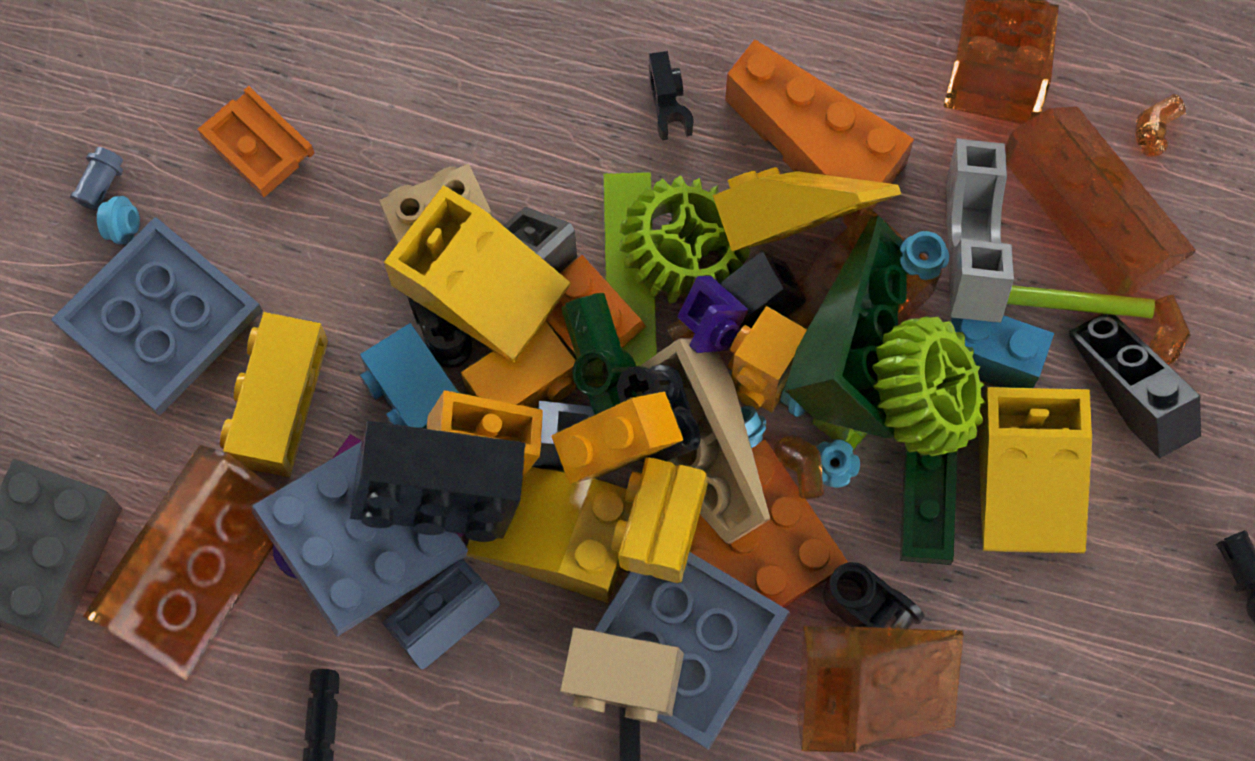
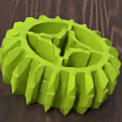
M681 175L673 180L671 186L662 178L656 182L653 190L646 187L639 193L637 200L629 204L626 210L627 218H624L620 225V233L625 236L622 237L619 243V250L629 253L624 261L625 268L639 269L635 277L636 284L644 283L647 280L653 284L650 288L651 297L656 296L663 290L668 292L669 305L675 303L680 295H683L686 300L697 276H712L718 283H721L748 259L750 254L749 248L731 251L713 198L714 194L719 193L718 185L712 187L708 192L702 189L700 177L694 180L691 186L686 185ZM671 213L672 219L668 225H662L660 230H650V221L660 215ZM710 251H718V262L715 265L699 269L698 262L702 256H707Z
M939 317L914 318L901 322V325L894 326L891 332L883 334V345L876 348V355L880 362L873 365V370L878 375V383L873 388L879 391L881 401L877 407L883 408L885 411V426L894 427L896 442H904L908 452L918 451L921 456H936L955 452L958 448L966 447L968 440L976 438V427L983 424V417L979 411L985 406V401L981 397V388L985 385L979 380L978 375L981 366L975 365L973 360L974 349L973 347L965 346L963 332H955V327L951 321L942 322Z

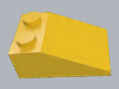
M774 167L759 173L750 171L727 180L730 188L714 194L713 198L731 251L733 252L777 242L901 195V191L896 184L800 171L780 174L778 167Z
M531 467L522 478L521 501L504 538H496L490 542H478L469 539L466 556L609 603L621 569L618 560L619 552L612 550V540L618 521H628L633 503L626 502V488L595 478L569 484L564 472Z

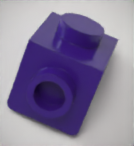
M697 276L677 317L695 333L690 342V347L696 353L728 351L739 333L740 326L749 309L712 276Z

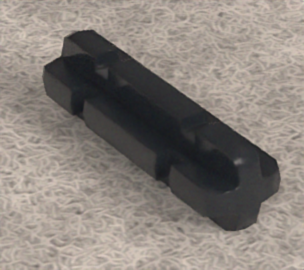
M315 669L310 673L309 691L313 693V697L308 698L304 740L309 744L308 748H304L303 761H333L334 751L330 749V744L335 743L338 701L334 699V695L339 694L340 676L335 670Z

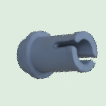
M97 147L94 153H88L86 159L89 161V164L75 191L70 196L76 203L93 211H98L115 175L121 176L123 169L120 167L123 159L116 153L102 147Z

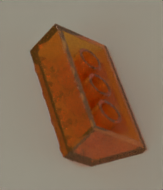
M1078 106L1049 108L1010 133L1005 146L1006 165L1111 295L1129 297L1195 253V248Z
M199 445L83 617L182 679L187 680L273 549L274 544L253 515L252 506L277 490L227 452Z

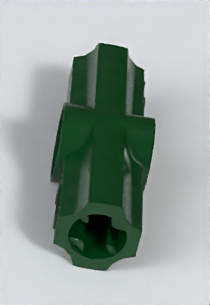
M596 293L565 303L561 310L577 358L573 367L574 382L581 392L589 396L594 415L621 403L617 392L618 380L626 369L636 366L633 357L621 348L604 293ZM604 363L608 368L607 381H605L602 374ZM631 392L633 396H637L636 392Z

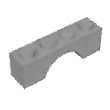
M956 139L946 178L950 317L1001 323L1014 282L1012 244L1001 243V213L1007 179L1005 144Z

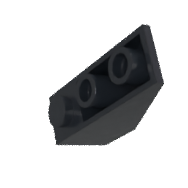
M1101 314L1069 331V337L1128 428L1159 459L1201 437L1200 395L1116 315Z

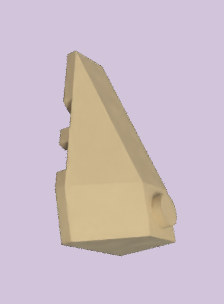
M679 338L641 366L650 369L652 366L665 364L672 366L679 372L692 415L699 427L701 435L700 445L696 450L667 462L677 466L684 465L700 469L707 473L708 486L700 514L726 544L733 543L769 521L770 515L734 382L719 351L696 353L690 347L692 339ZM667 380L659 381L660 385H669ZM642 391L636 392V395L641 396Z

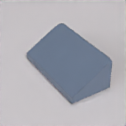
M461 559L390 615L382 624L420 669H425L494 612L500 603L488 584Z

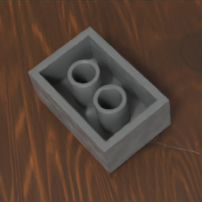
M16 459L12 460L0 486V627L49 645L60 647L122 509L107 491Z

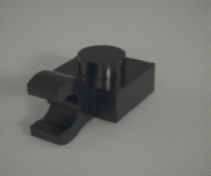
M668 51L649 54V80L658 117L657 131L659 137L662 140H668V124L672 121L681 122L685 127L686 136H692L693 115L688 108L676 101L677 96H683L680 68H671Z

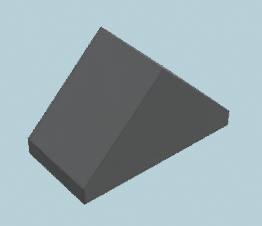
M524 207L504 225L506 229L559 273L577 258L575 229L570 222Z

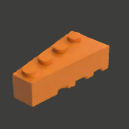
M754 39L727 73L725 101L765 142H771L783 155L782 160L794 172L798 170L800 172L892 184L906 166L914 138ZM877 204L843 216V223L855 234Z

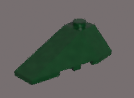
M879 215L869 219L798 345L784 391L816 420L883 438L894 437V427L885 426V411L883 408L877 407L881 400L879 391L873 388L878 383V375L874 372L873 365L880 362L876 355V348L883 345V334L891 332L893 327L898 325V305L903 304L907 300V272L902 268L900 258L903 256L900 248L904 241Z

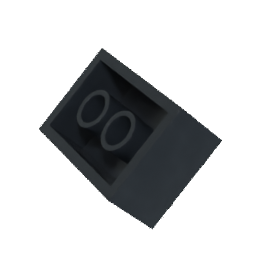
M367 421L356 465L350 519L361 520L364 525L372 528H389L392 525L414 527L416 532L425 535H440L445 531L462 533L468 539L478 542H490L496 538L503 539L521 501L525 443Z

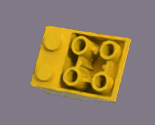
M444 185L384 261L392 287L513 363L571 286V283L484 209Z
M987 387L982 396L985 406L979 410L983 417V424L978 426L982 551L1084 554L1086 552L1092 451L1090 389Z

